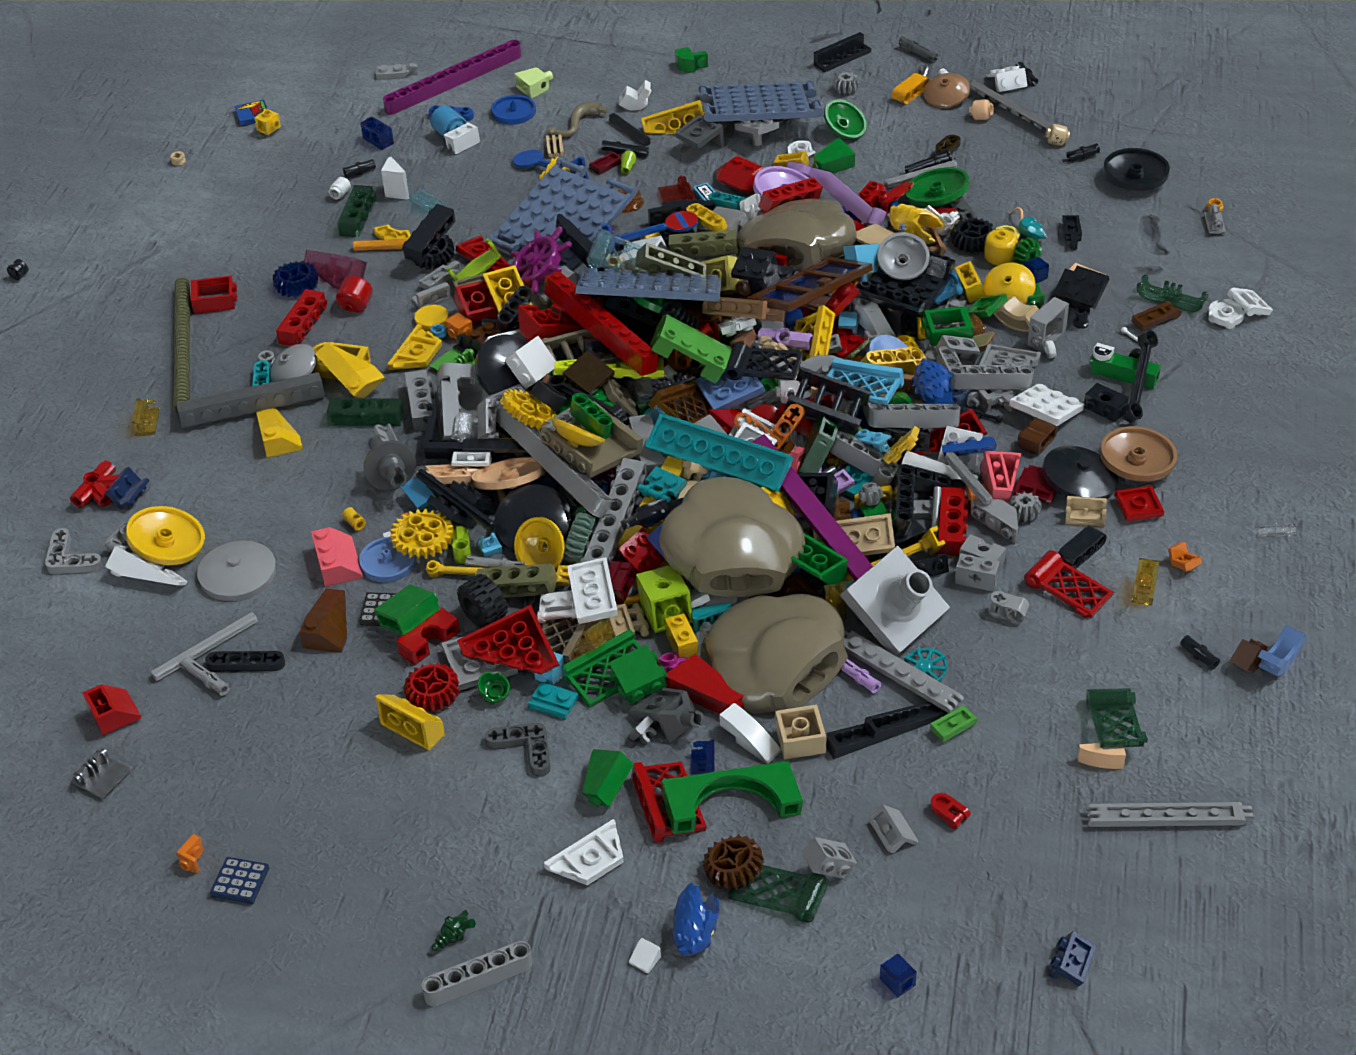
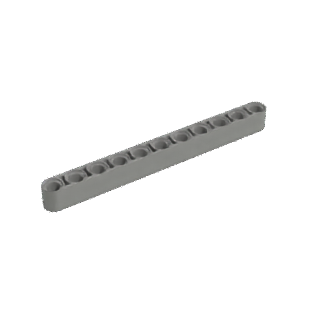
M501 405L496 415V422L588 512L596 517L604 518L612 499L591 479L568 463L567 460L548 445L544 444L541 441L540 430L536 427L531 428L528 424L525 426L524 423L518 422V419L511 417L512 414L507 413V410L502 408L503 405Z

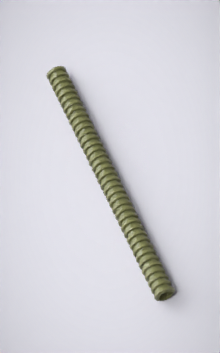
M178 277L175 280L174 411L179 414L177 403L190 400V281L186 277Z

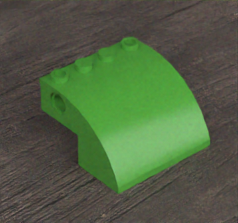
M665 314L657 324L650 343L652 346L651 350L665 358H668L672 350L675 349L700 362L698 368L704 366L700 376L715 384L725 371L731 353L730 347L668 314Z

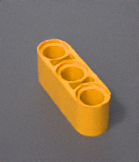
M918 73L912 74L893 89L892 99L908 104L924 92V88L930 81V78Z

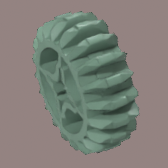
M579 512L573 521L564 549L563 560L567 561V563L578 564L585 554L586 545L590 541L596 521L595 517L590 516V514Z

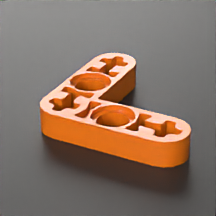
M799 404L790 405L772 431L747 413L737 414L734 418V424L740 429L741 421L739 418L746 416L747 423L752 424L753 421L755 423L753 427H761L765 434L770 433L769 436L777 439L778 447L776 448L779 451L802 420L805 411ZM798 407V412L800 413V416H794L792 421H795V423L793 425V423L785 419V417L787 416L788 418H790L793 414L791 409H796ZM783 422L788 423L790 426L787 433H782L779 429L780 424Z

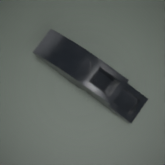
M706 200L662 202L661 207L648 209V223L650 226L663 224L669 215L679 211H687L686 208L694 203H699L712 211L714 210V202Z

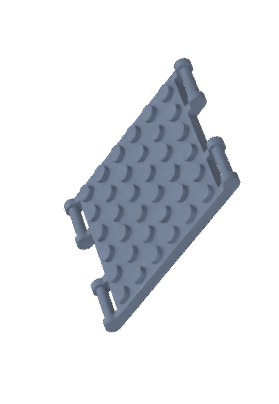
M807 80L805 83L792 81L790 84H784L783 82H776L775 84L760 83V85L746 83L738 86V84H730L729 86L717 84L714 87H707L705 84H701L698 88L701 93L700 99L702 102H713V106L709 103H705L702 106L704 120L707 122L814 118L823 115V109L820 107L818 99L815 98L811 102H807V98H814L817 94L813 88L814 83L812 80Z
M558 157L556 164L493 235L490 234L488 238L494 245L502 247L512 254L513 251L518 252L521 247L523 248L532 241L535 231H540L541 236L551 237L556 230L557 214H562L595 244L603 234L601 225L608 223L610 226L637 195L638 188L618 182L613 177H609L603 186L583 178L587 172L585 166H578L566 161L565 158ZM566 167L568 169L576 171V174L563 170L562 168ZM613 187H616V188L621 189V190H623V191H626V192H628V193H627V194H623V193H621V192H618V191H616V190H613L612 188H613ZM500 238L503 239V240H506V241H508V242H510V243H512V244H509V243H507V242H504V241L500 240ZM559 238L556 240L559 245L563 244ZM570 249L562 252L559 264L565 265L572 270L580 259Z

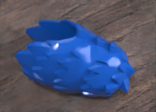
M922 358L921 363L916 365L914 377L912 378L915 395L920 394L926 404H953V390L950 379L953 377L952 374L948 372L944 365Z
M689 883L679 895L673 914V939L677 950L681 952V956L698 954L709 948L711 936L716 930L720 912L719 899L715 898L711 893L707 901L703 902L699 886H694L693 883Z

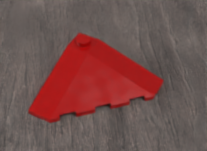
M531 604L457 640L464 657L467 658L473 657L488 663L504 664L514 669L530 670L540 675L560 666Z

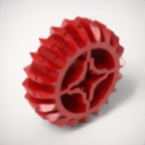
M430 662L427 666L422 664L421 668L414 667V672H409L408 677L405 678L404 693L407 701L416 707L423 708L426 712L428 710L434 712L438 708L442 710L443 706L450 707V702H455L456 697L459 696L458 684L460 682L458 681V675L452 668H448L446 664L442 666L439 662L435 665H432Z

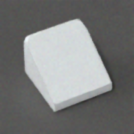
M641 938L629 960V964L649 974L661 958L660 947Z

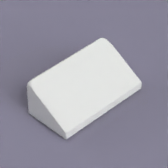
M453 452L451 466H489L492 462L491 452Z

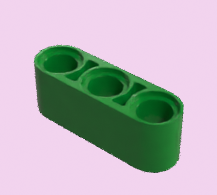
M574 394L570 405V415L589 432L608 439L613 423L612 418L585 394Z

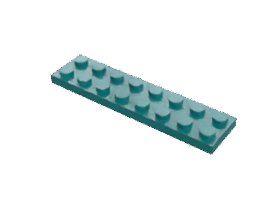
M660 413L645 444L648 450L681 461L687 460L699 464L708 470L732 478H739L777 493L794 459L792 455Z

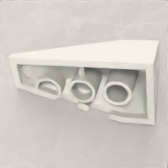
M907 450L905 451L901 464H908L942 473L951 479H961L951 466Z
M115 546L105 566L111 570L113 575L118 577L126 576L172 585H186L188 582L175 572L163 569L164 565L152 563L139 557L129 546Z

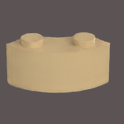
M1012 296L993 314L1006 326L1017 331L1028 332L1030 317L1039 309L1036 305L1023 304L1015 296Z

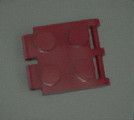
M1029 465L1028 468L1024 467L1013 496L1016 495V492L1020 494L1024 491L1026 494L1032 492L1033 496H1038L1040 501L1051 505L1056 491L1045 481L1041 467Z

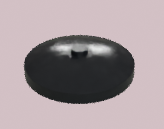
M1142 148L1117 150L1107 156L1103 166V173L1108 181L1118 187L1135 191L1150 190L1163 185L1167 181L1170 171L1169 163L1163 156Z
M497 335L487 340L478 350L475 358V372L480 385L489 395L521 384L504 359L528 342L514 335ZM534 383L533 385H531V386L528 387V388H529L530 390H532V388L534 387V385H535L536 383Z
M1057 447L1046 455L1042 464V474L1047 484L1066 498L1067 496L1108 499L1113 495L1118 484V475L1105 466L1100 454L1083 447Z
M527 485L510 492L501 501L495 514V529L501 543L508 550L515 553V536L525 521L534 517L547 518L558 526L565 541L572 526V514L568 502L557 490L544 485Z

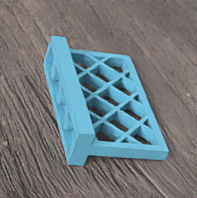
M838 358L833 359L832 368L827 375L831 378L838 377L835 379L842 382L846 381L853 386L863 384L864 386L859 388L871 392L868 402L888 405L897 388H902L904 385L903 369ZM879 386L881 387V389H879V390H876V391H873V390H872L873 388H876V387H879ZM825 391L824 395H831L832 393ZM886 394L885 398L877 397L878 395Z

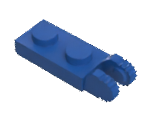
M983 437L980 441L969 439L965 443L953 441L942 445V452L944 456H946L947 452H954L956 456L984 453V451L996 450L997 444L992 437Z

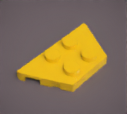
M417 324L388 362V370L427 367L442 347V340L433 336L430 331H424L422 325Z

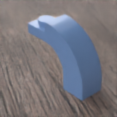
M1285 625L1274 646L1268 652L1260 651L1258 657L1262 660L1258 667L1276 676H1281L1294 662L1308 636Z

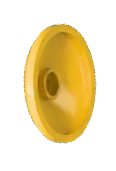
M1003 263L994 267L987 274L983 283L986 297L1006 294L1007 298L1015 296L1023 304H1026L1028 296L1034 295L1036 288L1032 272L1024 265L1018 263Z
M554 417L551 420L557 432L568 440L567 443L575 448H578V445L592 447L605 443L606 439Z
M534 517L528 519L520 526L514 541L517 561L525 562V565L553 564L555 570L562 562L565 549L564 539L560 529L553 521L544 517Z

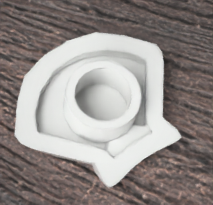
M795 141L788 146V154L807 152L809 157L816 153L812 150L809 141Z

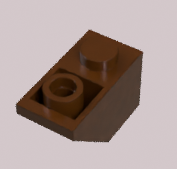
M1252 638L1250 641L1242 639L1230 661L1246 671L1254 673L1259 668L1258 666L1262 660L1258 657L1260 651L1268 652V646Z

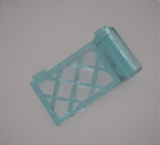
M599 229L597 231L586 260L591 268L598 269L603 267L605 269H614L615 272H622V270H625L624 265L632 263L635 268L632 273H639V271L644 270L635 267L634 261H636V257L632 258L629 252L633 249L639 250L642 246L616 237L607 230ZM615 242L622 244L624 250L616 252L614 248ZM626 252L630 260L622 263L618 255ZM616 257L619 264L612 266L607 263L609 259Z

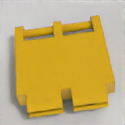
M913 426L905 436H902L898 442L889 447V450L885 452L883 460L887 464L891 462L896 463L902 457L901 454L905 450L910 451L916 445L915 442L918 440L919 429Z

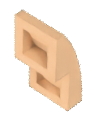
M1101 743L1079 744L1078 762L1099 768L1124 769L1126 758L1124 748L1102 749Z

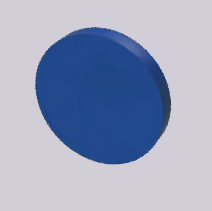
M508 95L499 98L492 104V116L496 121L503 124H520L534 117L536 105L527 96Z

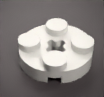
M1224 299L1223 302L1219 303L1216 300L1209 306L1208 320L1211 323L1225 326L1227 329H1233L1235 325L1243 321L1245 312L1234 300Z

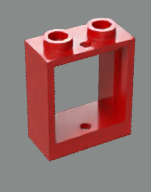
M232 275L191 280V304L194 314L235 309V302H238L236 281L233 282ZM229 292L228 295L201 298V295Z

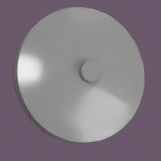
M234 541L218 546L210 551L200 562L197 577L201 589L210 597L222 601H240L264 591L274 580L277 566L273 553L266 546L253 541Z

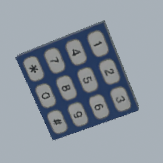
M226 857L210 891L211 897L254 904L270 869L269 865Z

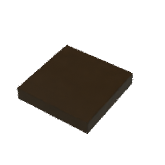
M586 351L563 372V377L581 391L592 395L614 376L615 371L592 353Z

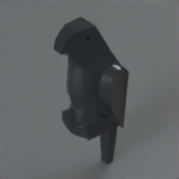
M683 498L668 502L666 499H662L637 507L636 512L631 517L620 521L623 530L635 525H641L643 528L655 525L665 519L671 512V509L681 505Z

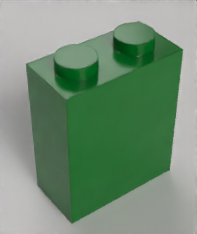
M410 584L375 608L374 612L380 626L404 636L439 611L440 608L437 603L438 598L433 592Z

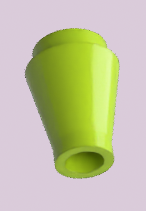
M625 151L621 155V172L623 174H629L637 158L634 152Z

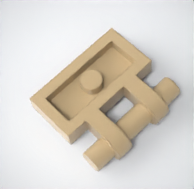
M634 603L630 609H627L626 604L616 605L618 616L608 618L614 637L629 629L634 634L635 631H639L643 637L649 634V625L644 620L645 613L639 603Z

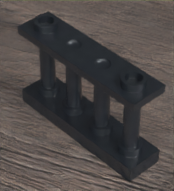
M800 366L796 381L801 383L796 396L789 395L784 411L792 404H799L805 411L803 418L817 422L825 417L839 425V431L856 436L861 419L856 418L861 404L867 405L871 392ZM808 385L818 388L814 402L803 399ZM825 391L836 395L831 409L821 405ZM843 398L854 401L849 415L838 411ZM798 407L791 409L793 414L800 416Z

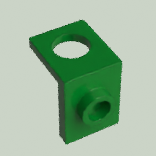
M1039 283L1036 284L1034 295L1027 297L1026 305H1044L1045 293L1041 294Z

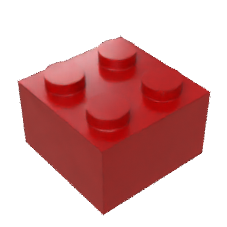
M485 280L455 288L454 300L460 314L472 321V325L481 323L483 318L497 319L498 311Z

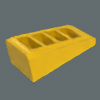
M807 152L777 155L773 162L774 166L786 167L788 161L808 166L809 158Z

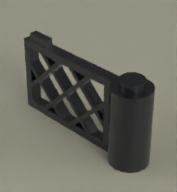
M737 342L731 349L730 357L723 373L730 380H738L741 376L795 380L803 358V351H800V349L749 348L745 343ZM753 354L761 355V357L755 360L752 358ZM772 356H778V357H779V358H777V359H775V360H773V361L770 359V357H772ZM791 357H796V358H797V359H795V360H793V361H791V362H789V361L787 360V359H789V358H791ZM764 360H766V361L768 362L767 364H765V365H763V366H760V365L758 364V363H760V362H762V361H764ZM781 362L785 363V365L781 367L777 366V364ZM752 366H755V367L757 368V369H755V370H753V371H752V370H747L748 368H750V367H752ZM771 367H773V368L775 369V370H773V371H771V372H766V371H765V370H767V369H769V368H771ZM789 368L792 370V373H783V371Z

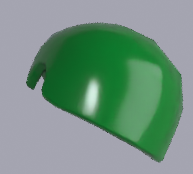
M487 671L479 677L477 686L480 696L485 701L498 703L508 697L510 691L509 681L500 672L490 673Z

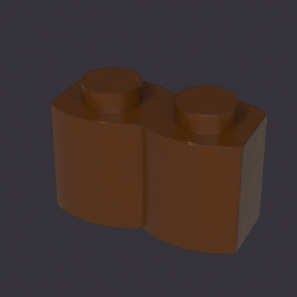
M1036 417L1029 422L1027 428L1020 431L1018 435L1019 447L1036 454H1041L1047 445L1055 439L1058 426Z

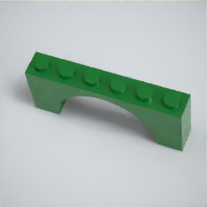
M789 761L662 780L661 796L673 835L695 831V812L700 803L708 796L723 790L738 789L755 793L766 799L776 809L780 818L801 815L803 799Z

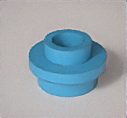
M436 324L431 327L430 332L440 340L447 335V330L443 325Z

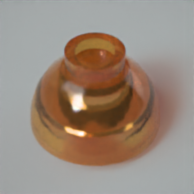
M970 314L969 316L974 327L973 336L984 334L986 325L982 323V320L977 315Z

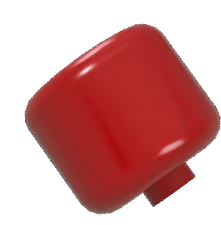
M345 277L336 294V302L345 311L363 312L367 308L373 289L370 283L361 277Z

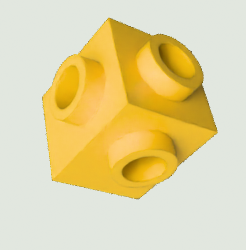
M264 110L255 117L257 131L266 135H270L281 127L279 114L271 110Z

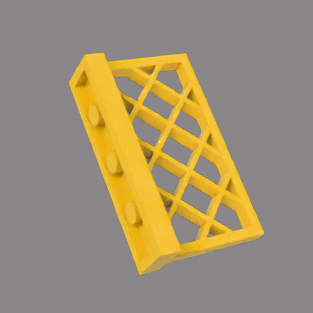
M825 305L819 306L816 313L796 320L794 332L806 333L812 327L808 332L813 335L811 349H800V351H803V358L806 356L805 360L813 356L828 355L835 313Z

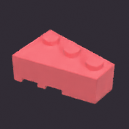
M984 451L979 468L983 484H986L987 491L993 499H1002L1009 503L1021 453Z

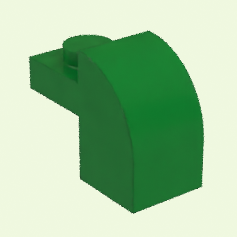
M689 47L675 49V63L679 70L694 73L695 69L708 67L707 51L692 53Z

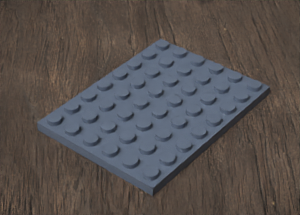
M587 268V271L583 272L576 285V294L720 301L722 278H718V275L701 277V274L684 276L683 273L666 275V272L649 274V271L632 273L631 270H622V272H615L614 269H604V272L597 271L596 268Z

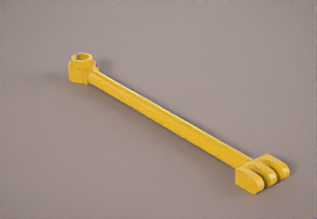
M435 560L429 561L426 565V572L431 578L444 574L476 575L477 569H481L475 567L444 566ZM558 565L556 586H569L568 567L566 565Z

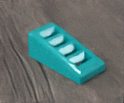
M731 603L691 608L693 631L697 632L711 627L722 612L731 607Z

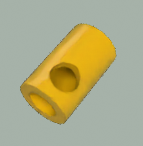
M348 507L343 511L342 518L356 531H360L366 526V520L352 507Z

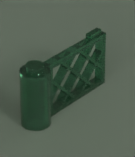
M1130 688L1087 689L1086 705L1092 716L1100 748L1144 747V743H1148L1146 732H1141L1133 706L1136 703L1135 692H1131ZM1119 710H1129V712L1123 714ZM1097 711H1105L1107 713L1103 715ZM1115 716L1119 718V720L1115 721L1110 717ZM1103 722H1105V723H1107V724H1109V725H1111V726L1108 727V728H1106V727L1102 726L1101 724H1102ZM1128 722L1132 724V726L1127 727L1123 725V723ZM1117 728L1123 731V733L1119 734L1114 732V730ZM1108 735L1114 738V740H1104V738ZM1131 735L1137 739H1129L1127 736Z
M763 865V870L759 873L760 877H754V882L762 880L764 886L754 890L751 886L752 882H747L746 886L750 892L743 895L738 894V889L736 890L732 887L728 897L730 900L792 914L796 919L809 923L816 916L829 881L823 874L810 873L809 875H804ZM771 875L779 878V880L769 884L765 879ZM792 880L800 881L798 886L791 889L786 884ZM783 885L786 891L775 895L772 889ZM766 891L771 895V897L765 900L759 899L757 896ZM790 896L792 901L789 906L779 903L778 900Z

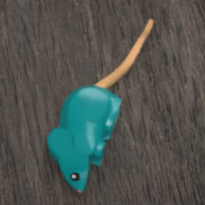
M1016 207L1013 212H1009V214H1014L1017 210L1020 211L1019 231L1022 236L1035 240L1047 238L1046 233L1041 228L1043 225L1041 223L1037 224V220L1031 216L1023 218V210L1020 207Z

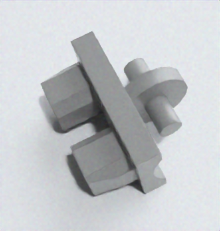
M970 389L965 399V403L968 406H979L985 413H989L991 406L997 404L998 395L995 392L988 394V389Z

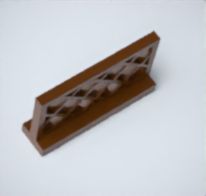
M694 380L659 390L648 403V406L652 409L660 408L666 415L690 423H696L706 417L709 410H712L705 398L695 389L698 383Z

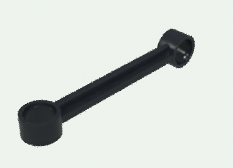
M554 375L549 379V385L560 393L570 397L576 393L585 394L622 423L627 420L625 411L619 405L611 407L568 384L563 375Z

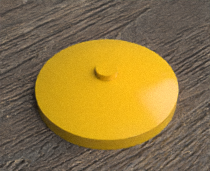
M167 506L148 507L136 512L129 519L125 534L127 544L135 554L149 562L160 565H179L193 560L202 551L205 540L203 527L196 518L183 510Z

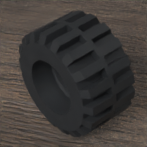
M477 574L457 589V596L462 610L480 628L505 617L508 613L507 603L501 590L484 574Z

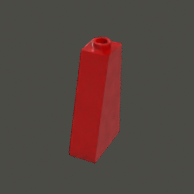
M696 654L666 673L665 682L667 686L665 688L687 691L693 703L718 714H721L733 703L739 707L742 706L741 708L744 710L745 704L741 702L744 695L729 687L722 675Z

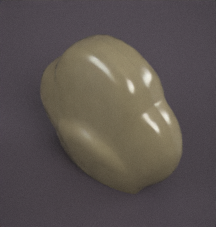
M802 199L783 203L767 213L750 219L740 228L737 235V245L740 251L742 247L773 251L775 254L787 256V267H794L795 271L800 272L829 257L837 258L843 255V246L854 245L857 233L853 219L844 213L842 206L837 202L827 199Z
M715 477L705 479L693 485L685 494L681 505L667 515L662 524L659 545L667 563L690 581L699 592L723 597H748L776 592L782 588L785 579L798 567V565L792 562L791 557L794 556L799 559L798 551L804 553L802 545H805V536L797 519L789 511L775 504L760 487L739 478Z
M793 594L784 597L756 596L731 606L712 624L706 640V650L711 667L722 675L729 687L744 695L741 702L745 704L744 711L749 714L775 713L778 710L802 707L833 680L848 658L844 646V626L840 615L826 600L806 594Z

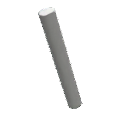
M938 486L934 487L931 528L934 526L938 527V530L934 533L937 540L939 537L942 490Z

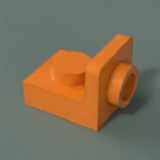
M193 834L176 852L180 867L185 871L190 870L195 874L200 871L197 859L200 858L204 851L199 836Z

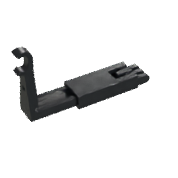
M557 214L556 228L559 226L563 228V232L558 238L563 243L570 241L572 246L569 249L588 268H596L597 271L604 272V269H613L601 257L599 249L569 219H566L562 214Z
M432 403L425 404V409L432 411L431 416L423 417L424 422L427 423L423 444L426 459H452L453 452H491L492 462L517 457H532L515 439H463V442H435L437 408Z

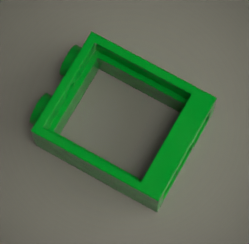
M966 306L924 311L921 325L922 329H925L926 340H929L931 346H937L942 335L973 339L974 327ZM956 322H959L960 327L935 329L934 325Z

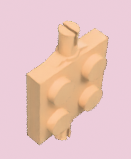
M451 464L425 466V471L445 486L452 484L453 480L459 483L462 481L471 483L472 474L479 469L451 466Z

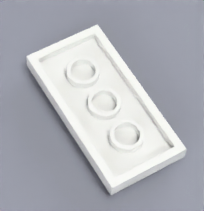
M606 557L567 566L578 624L618 616Z

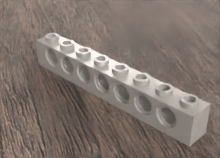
M623 458L621 465L617 466L616 478L611 482V491L608 495L612 502L604 518L598 517V524L593 527L592 539L587 542L585 557L581 558L580 563L606 557L609 567L610 563L614 561L617 549L619 548L617 544L625 532L620 521L631 517L640 493L637 491V486L639 484L643 485L647 475L646 463L644 461Z

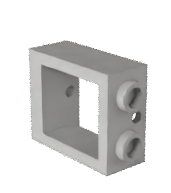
M1053 297L1030 317L1028 346L1043 352L1045 341L1052 340L1054 342L1066 332L1069 303Z

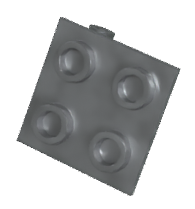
M102 748L101 750L98 749L92 758H89L74 773L70 783L103 799L131 769L107 757L108 751Z

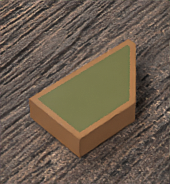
M993 331L973 336V340L980 351L986 350L988 344L994 339L995 333Z

